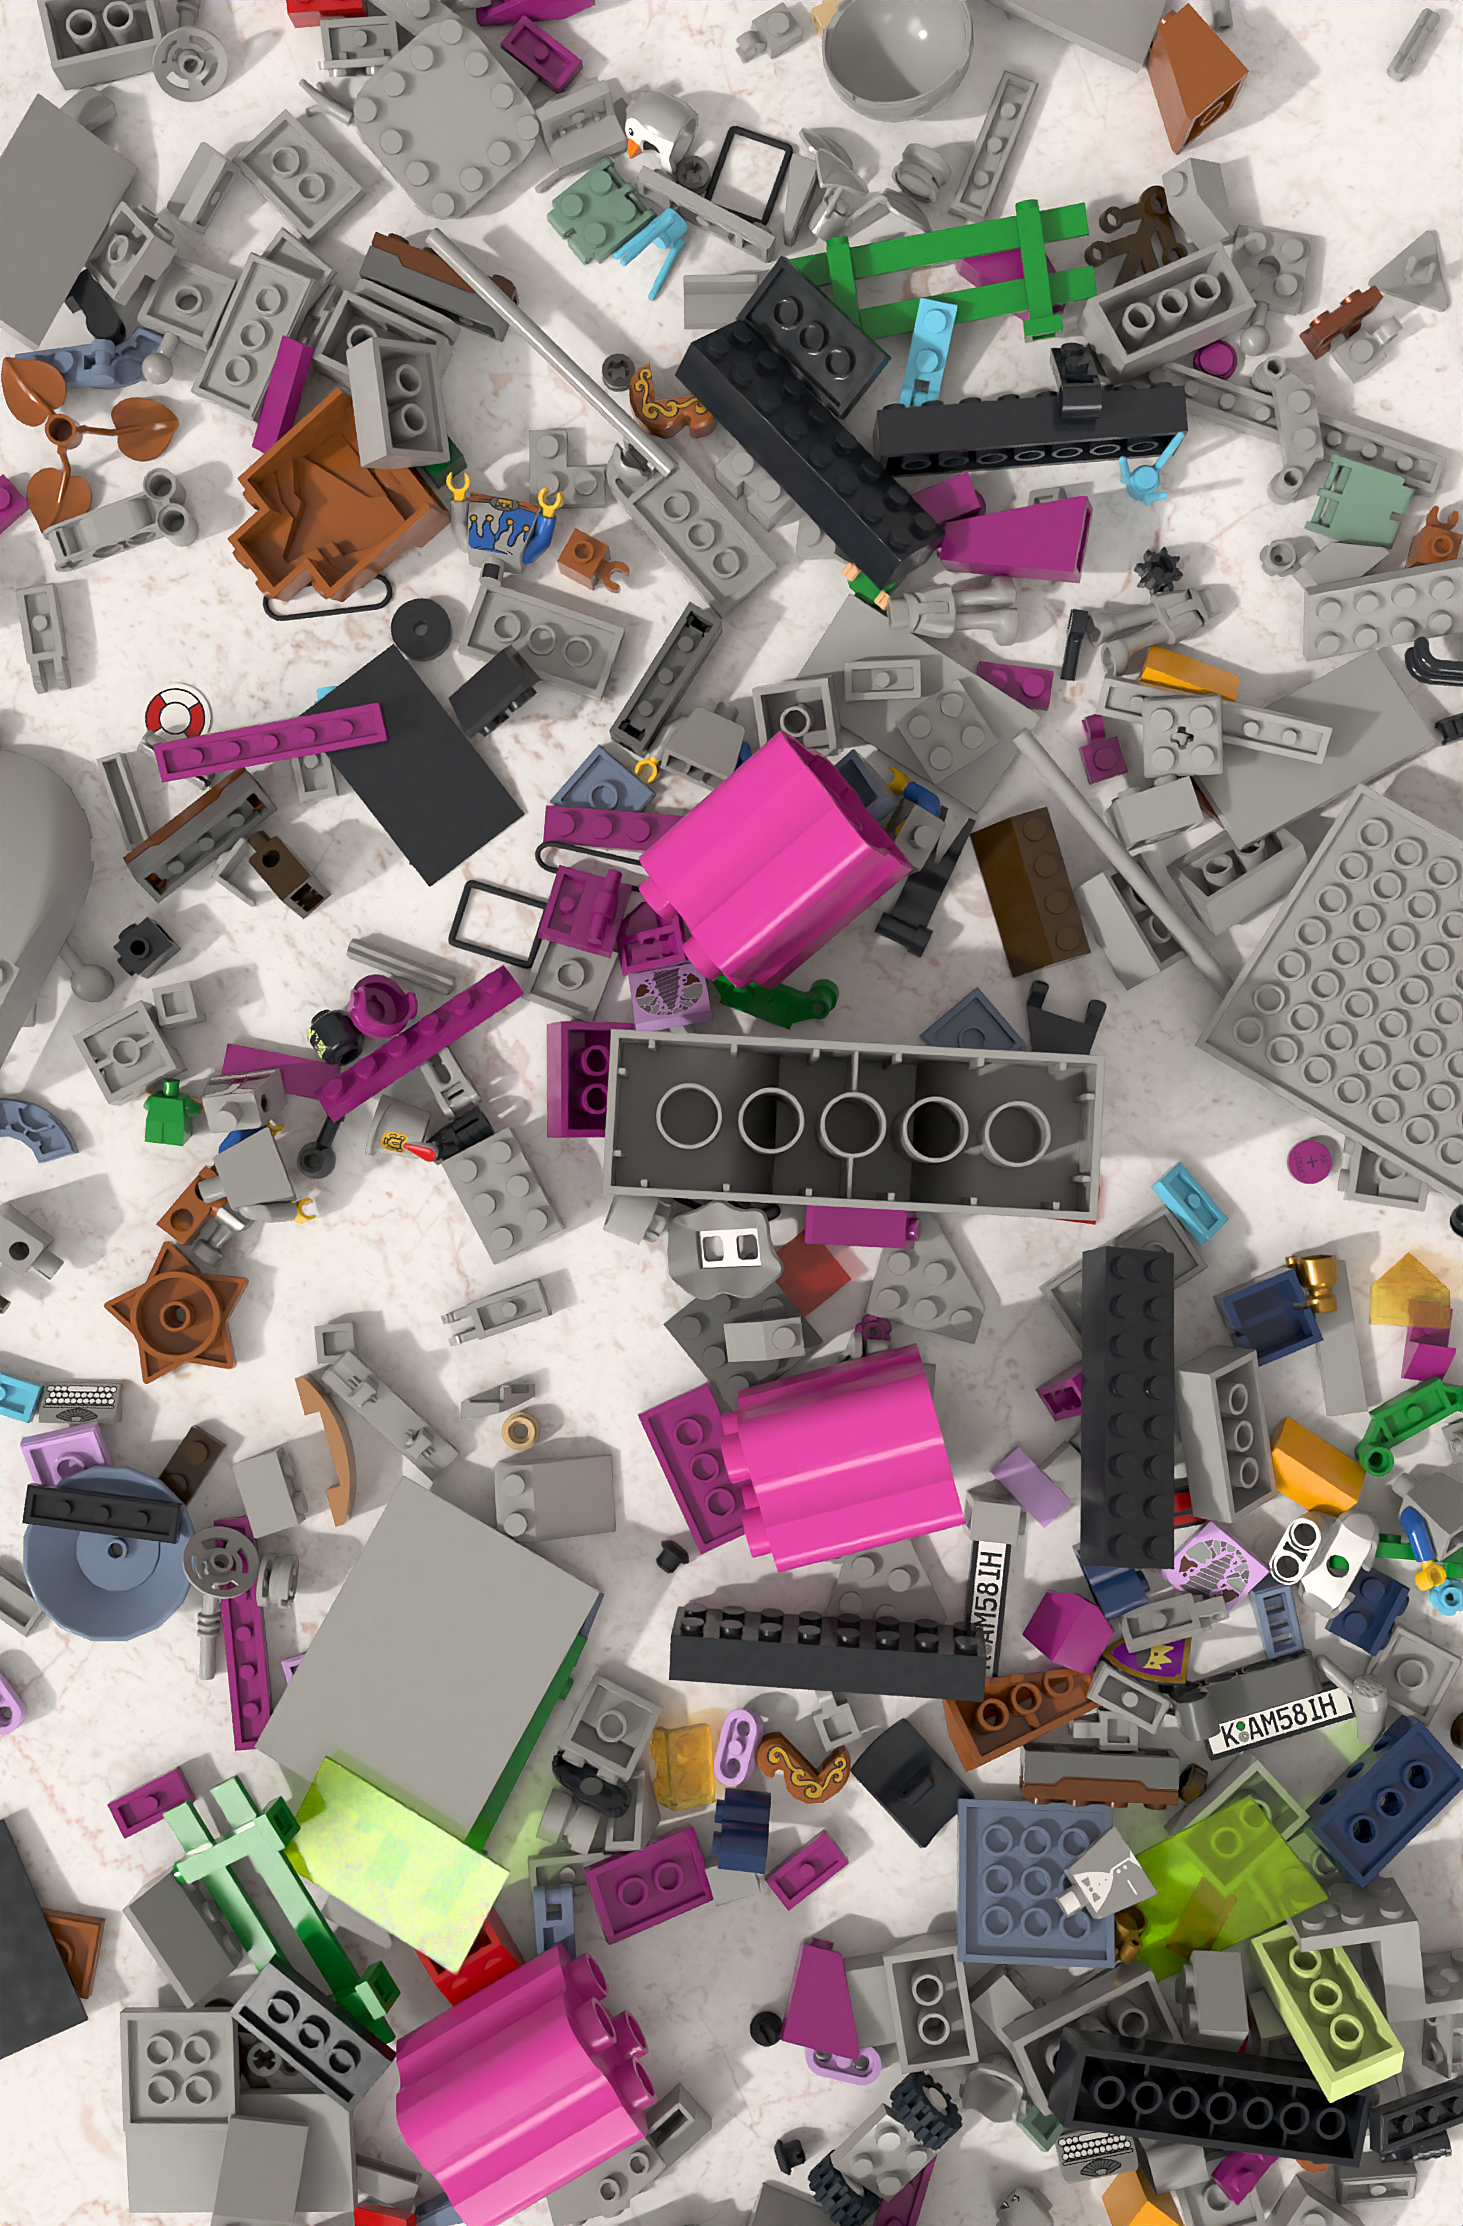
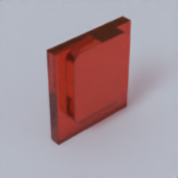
M804 1229L776 1252L784 1265V1271L775 1282L801 1314L806 1317L848 1283L851 1277L824 1244L804 1243Z

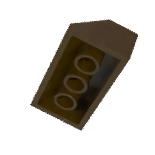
M1047 806L1009 817L970 833V840L1012 978L1080 959L1090 954L1091 950Z

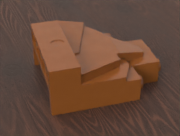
M336 387L237 478L245 488V491L242 492L244 498L258 511L227 539L235 548L232 552L235 559L245 569L252 570L258 578L255 582L258 589L267 598L288 602L311 582L314 589L324 599L327 600L329 598L344 602L359 588L365 587L407 548L414 545L420 548L424 547L451 523L449 510L415 467L395 470L361 467L352 394Z

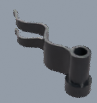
M942 805L938 818L945 822L949 808ZM968 819L939 863L936 864L934 861L939 843L938 839L922 869L908 876L891 915L883 912L874 931L875 933L907 947V952L921 958L933 933V930L927 928V925L956 866L962 849L976 822L975 820Z

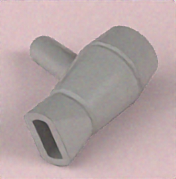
M1318 1655L1314 1660L1316 1668L1352 1700L1357 1719L1358 1739L1366 1744H1374L1385 1731L1388 1694L1385 1682L1374 1674L1360 1675L1354 1681L1327 1656Z

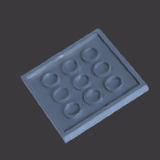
M958 1799L957 1962L1115 1969L1114 1913L1101 1919H1094L1087 1908L1084 1907L1068 1918L1055 1896L1072 1886L1064 1869L1103 1831L1113 1827L1112 1807L1100 1804L1073 1806L1068 1803L1052 1802L1042 1805L1029 1801Z

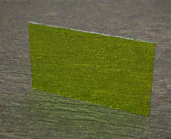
M326 1755L295 1816L301 1830L283 1851L300 1876L308 1879L422 1952L429 1959H433L457 1975L511 1871Z
M1249 1795L1135 1855L1136 1860L1157 1891V1894L1136 1904L1144 1911L1148 1920V1926L1139 1938L1142 1941L1143 1947L1135 1958H1138L1152 1970L1158 1983L1182 1971L1183 1964L1188 1963L1193 1950L1221 1952L1327 1900L1329 1896L1252 1796Z

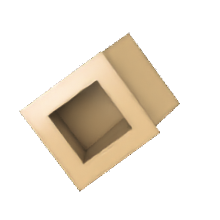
M823 0L822 4L812 8L811 22L821 40L823 39L824 29L829 26L837 11L836 6L841 0Z

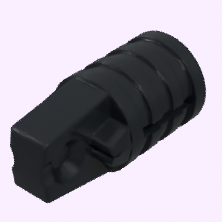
M477 1105L472 1110L465 1112L461 1117L454 1119L453 1122L446 1124L428 1139L426 1143H432L438 1147L439 1154L433 1162L439 1165L441 1162L496 1133L483 1111Z
M1443 2130L1379 2154L1382 2163L1403 2160L1404 2165L1419 2163L1422 2160L1438 2159L1442 2156L1450 2157L1452 2156V2150L1447 2131Z

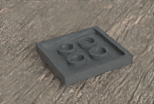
M751 1252L744 1259H756V1257ZM776 1282L771 1283L760 1294L752 1298H738L724 1293L710 1300L695 1298L663 1324L733 1411L739 1410L738 1390L777 1380L805 1356L763 1361L728 1362L723 1323L799 1314L801 1317L805 1356L823 1342L822 1338Z

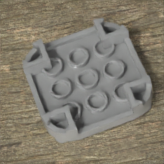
M454 19L435 22L423 29L364 84L357 94L353 108L356 131L363 144L367 145L415 203L417 209L426 216L440 220L458 219L468 213L475 204L520 163L525 161L535 146L539 132L537 115L528 98L481 39L466 25L460 24Z

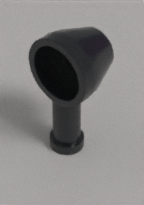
M326 1113L327 1118L317 1140L304 1145L298 1153L297 1165L303 1175L311 1179H322L332 1173L336 1165V1155L330 1146L341 1121L344 1122L346 1116L333 1122ZM312 1153L319 1157V1164L315 1168L310 1167L307 1162L308 1156Z

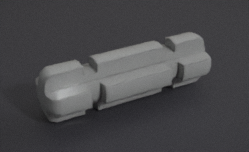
M1429 8L1422 10L1387 69L1389 77L1394 78L1398 82L1405 79L1440 21L1438 13L1433 12Z

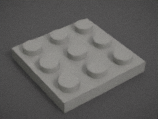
M125 2007L120 2012L123 2131L228 2132L231 2114L241 2115L238 2021L228 2014L233 2007H190L189 2009L187 2007Z

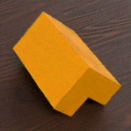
M1152 645L1143 662L1138 681L1200 695L1220 694L1223 700L1235 702L1240 676L1158 645Z
M1288 1416L1274 1428L1270 1439V1449L1276 1490L1308 1511H1319L1336 1517L1349 1510L1358 1502L1366 1471L1359 1463Z
M1141 2166L1139 2170L1118 2174L1101 2197L1112 2226H1185L1171 2193L1166 2192L1156 2195Z

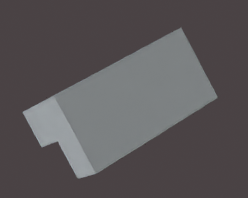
M681 2083L645 2114L648 2129L647 2137L663 2157L665 2167L639 2191V2194L712 2129V2118Z

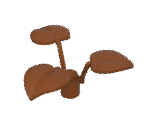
M5 357L3 359L1 383L4 398L10 412L18 421L30 427L42 425L48 417L45 424V434L53 444L58 446L57 453L60 455L63 465V473L51 467L39 470L32 476L27 486L28 505L42 534L45 529L52 525L87 513L91 507L92 492L90 485L81 477L70 476L71 467L67 456V450L75 449L81 444L83 434L118 436V447L125 456L135 461L146 462L159 457L166 450L179 426V419L171 410L156 401L141 397L124 399L113 407L111 418L116 427L115 429L89 427L86 425L80 426L77 421L69 416L56 414L54 411L63 406L67 398L66 382L62 374L55 367L38 360Z

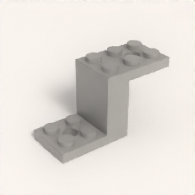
M1374 1877L1364 1888L1353 1883H1335L1330 1887L1310 1890L1296 1889L1290 1893L1279 1894L1280 1909L1301 1952L1361 1943L1364 1979L1388 2024L1463 2013V1947L1434 1954L1421 1953L1418 1919L1393 1877Z

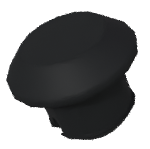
M672 1540L661 1542L664 1550L656 1558V1562L662 1570L667 1573H674L680 1563H689L688 1553L680 1545Z
M770 2011L758 2013L750 2023L752 2039L763 2047L775 2045L781 2040L779 2036L782 2020L777 2014Z
M797 2139L784 2144L782 2140H777L774 2152L781 2172L791 2175V2168L804 2164L806 2160L802 2144Z

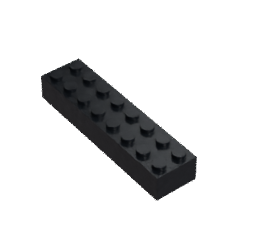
M741 319L690 343L675 373L678 380L880 591L928 561L946 532Z
M1170 382L1155 383L1146 389H1134L1132 385L1117 386L1111 391L1102 392V410L1099 419L1060 420L1058 414V393L1055 391L1041 392L1033 398L1021 399L1019 395L1008 394L999 397L996 401L983 402L981 398L970 397L962 399L958 404L944 405L943 401L933 400L921 404V407L906 408V405L900 403L884 406L883 410H877L872 435L874 458L881 463L883 468L893 478L1114 461L1119 460L1121 456H1125L1126 459L1160 457L1178 432L1182 431L1184 437L1188 432L1184 385L1172 386ZM1178 447L1176 448V450L1173 452V454H1172L1171 456H1174V454H1175V452L1177 451Z
M1110 1246L1082 1252L1080 1566L1174 1569V1253Z
M690 1603L684 1607L678 1606L671 1633L669 1680L984 1702L987 1660L984 1628L965 1621L956 1622L954 1625L938 1624L931 1619H918L914 1623L900 1622L897 1618L882 1616L876 1620L861 1619L855 1614L827 1617L815 1611H804L798 1615L784 1614L783 1611L774 1608L754 1612L745 1611L744 1608L739 1606L710 1609L700 1603Z
M1063 2027L1047 2107L1064 2128L1359 2168L1369 2121V2109L1372 2106L1375 2089L1370 2085L1329 2103L1306 2062Z

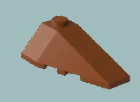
M1070 1668L1045 1672L985 1677L984 1702L942 1699L948 1734L965 1771L968 1772L1101 1706L1086 1697L1095 1673L1094 1669H1092L1089 1676Z

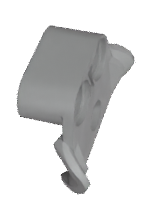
M1361 1509L1347 1510L1338 1517L1319 1511H1308L1292 1521L1271 1558L1269 1564L1270 1572L1282 1584H1295L1298 1587V1598L1303 1604L1328 1619L1337 1617L1355 1599V1595L1348 1590L1361 1567L1369 1572L1373 1566L1379 1544V1523L1370 1512ZM1303 1523H1307L1315 1529L1316 1540L1305 1536L1302 1530ZM1289 1555L1297 1561L1299 1565L1298 1572L1287 1567L1285 1556ZM1340 1555L1348 1561L1349 1571L1346 1575L1338 1576L1330 1570L1328 1562L1331 1556Z

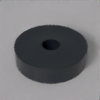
M418 598L407 601L397 609L392 618V639L400 652L412 660L430 661L436 659L447 650L451 643L453 629L450 618L446 611L432 600ZM419 625H427L428 631L425 635L419 636L415 634V630Z

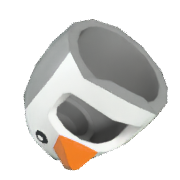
M643 91L632 99L625 110L627 112L625 134L628 138L627 151L629 157L632 159L644 152L652 153L660 158L662 170L675 175L679 162L685 158L695 138L698 127V114L686 102L673 95Z

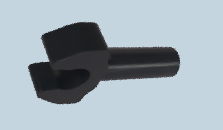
M1071 609L1066 630L1067 641L1060 675L1062 680L1075 681L1081 643L1086 632L1088 611Z

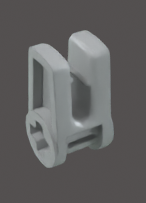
M448 1045L439 1051L438 1054L442 1059L441 1064L447 1068L451 1075L449 1083L443 1082L435 1068L436 1064L430 1058L420 1064L419 1068L433 1090L432 1093L441 1110L451 1120L456 1117L457 1111L473 1102L477 1105L483 1100Z

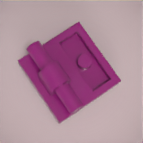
M559 865L540 924L538 938L611 959L632 885L621 883L622 873L614 869H609L606 878Z

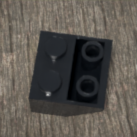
M512 645L503 648L448 699L464 733L469 739L478 733L486 737L510 718L505 711L510 709L513 713L537 694L533 687L541 679Z

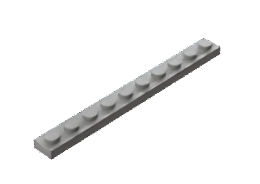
M1088 342L1087 347H1089L1100 382L1112 386ZM1172 361L1114 386L1132 385L1134 389H1146L1160 382H1170L1172 386L1184 385L1187 413L1280 445L1272 396ZM1318 413L1324 458L1322 460L1329 462L1332 454L1339 455L1405 477L1403 486L1414 489L1415 493L1429 498L1435 494L1447 458Z

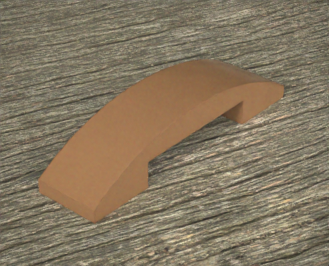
M308 1373L295 1378L304 1415L320 1411L339 1483L331 1485L326 1489L335 1527L344 1525L350 1519L356 1494L354 1450L347 1426L331 1396L325 1393L324 1387Z

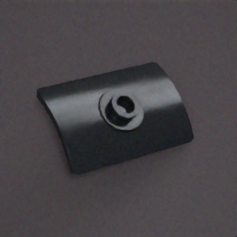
M905 1718L897 1721L876 1738L850 1769L856 1779L919 1848H926L941 1828L957 1814L958 1799H974L975 1797L974 1793Z

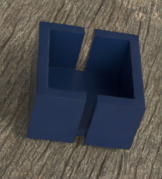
M1278 1268L1213 1296L1225 1327L1236 1331L1229 1334L1234 1347L1255 1349L1259 1367L1324 1340L1311 1308L1299 1305L1293 1308L1291 1302L1303 1303L1307 1301L1294 1268Z

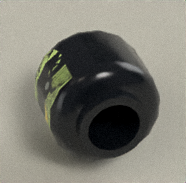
M326 1009L320 1011L312 1018V1025L308 1030L307 1039L324 1063L345 1066L359 1057L363 1050L364 1035L354 1026L347 1011L340 1009L330 1011Z

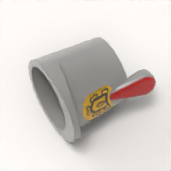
M382 1094L369 1131L365 1154L374 1156L379 1152L413 1159L420 1157L426 1162H433L438 1157V1147L432 1143L424 1142L431 1112Z

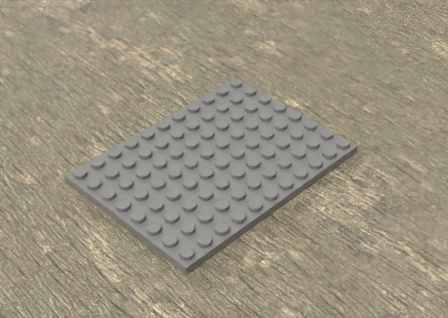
M1359 782L1195 1046L1463 1205V840Z

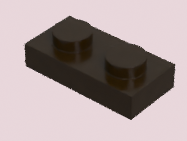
M194 1425L190 1428L158 1479L185 1503L187 1508L227 1445L202 1428Z

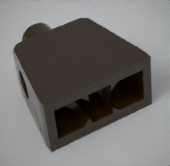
M261 830L248 839L247 846L254 853L249 858V863L277 897L301 918H306L332 895L298 855L278 836L271 839L264 830Z

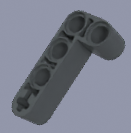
M1305 1649L1269 1661L1265 1659L1199 1679L1190 1683V1686H1177L1173 1692L1169 1693V1697L1173 1700L1172 1707L1181 1733L1189 1741H1201L1218 1735L1221 1732L1220 1723L1315 1695L1321 1692L1323 1688L1312 1652Z

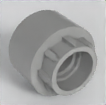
M615 1194L603 1230L638 1245L642 1239L651 1243L655 1242L664 1229L674 1199L671 1197Z

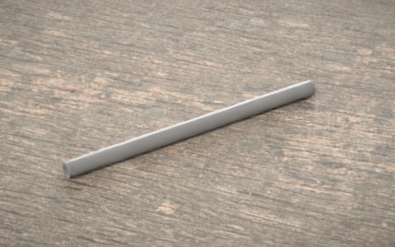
M439 228L433 229L428 234L425 240L426 244L666 479H669L676 473L680 465Z
M1025 727L1012 738L1015 745L1222 999H1224L1234 983L1233 980L1030 730Z

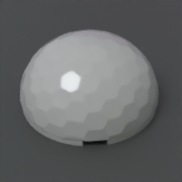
M841 0L836 6L837 11L829 26L825 27L823 33V66L834 91L848 107L866 118L882 122L897 123L916 120L930 114L943 105L960 86L970 66L974 47L973 21L964 0Z

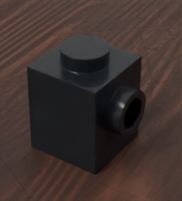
M146 917L138 925L133 923L125 928L118 936L120 941L113 946L120 955L117 962L130 976L133 977L137 974L147 979L181 950L156 920Z

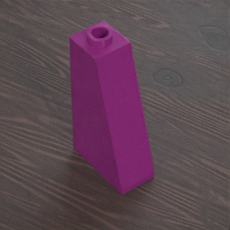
M1076 496L947 522L945 527L946 534L937 546V557L940 558L946 570L950 572L994 576L1004 575L1015 578L1080 583L1093 507L1087 496Z

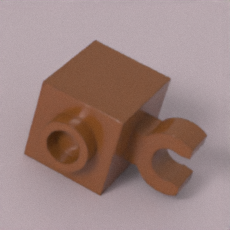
M1434 506L1428 512L1426 525L1412 538L1405 569L1457 559L1463 534L1450 530L1458 523V511H1453L1449 515L1447 523H1441L1438 520V506Z
M577 528L574 529L557 560L561 574L592 591L595 589L599 579H601L607 590L612 593H619L621 590L620 585L611 581V575L615 572H620L625 576L630 574V569L625 563L620 561L609 562L611 555L608 545Z

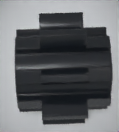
M1163 547L1158 554L1155 551L1152 553L1148 549L1143 555L1145 562L1137 563L1134 571L1141 577L1137 587L1149 589L1150 596L1156 594L1159 590L1161 592L1173 591L1174 586L1172 582L1179 581L1183 576L1179 568H1176L1180 557H1172L1167 554L1166 547ZM1155 566L1165 571L1162 578H1158L1152 573Z

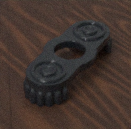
M563 1750L562 1752L558 1751L557 1755L553 1756L552 1772L555 1779L573 1792L574 1797L579 1802L591 1805L609 1818L622 1817L627 1812L632 1801L631 1790H628L627 1785L621 1789L619 1786L599 1778L596 1775L599 1770L598 1768H592L586 1763L581 1768L567 1762L562 1758L565 1752ZM590 1777L599 1779L603 1788L596 1795H587L580 1788L583 1780Z

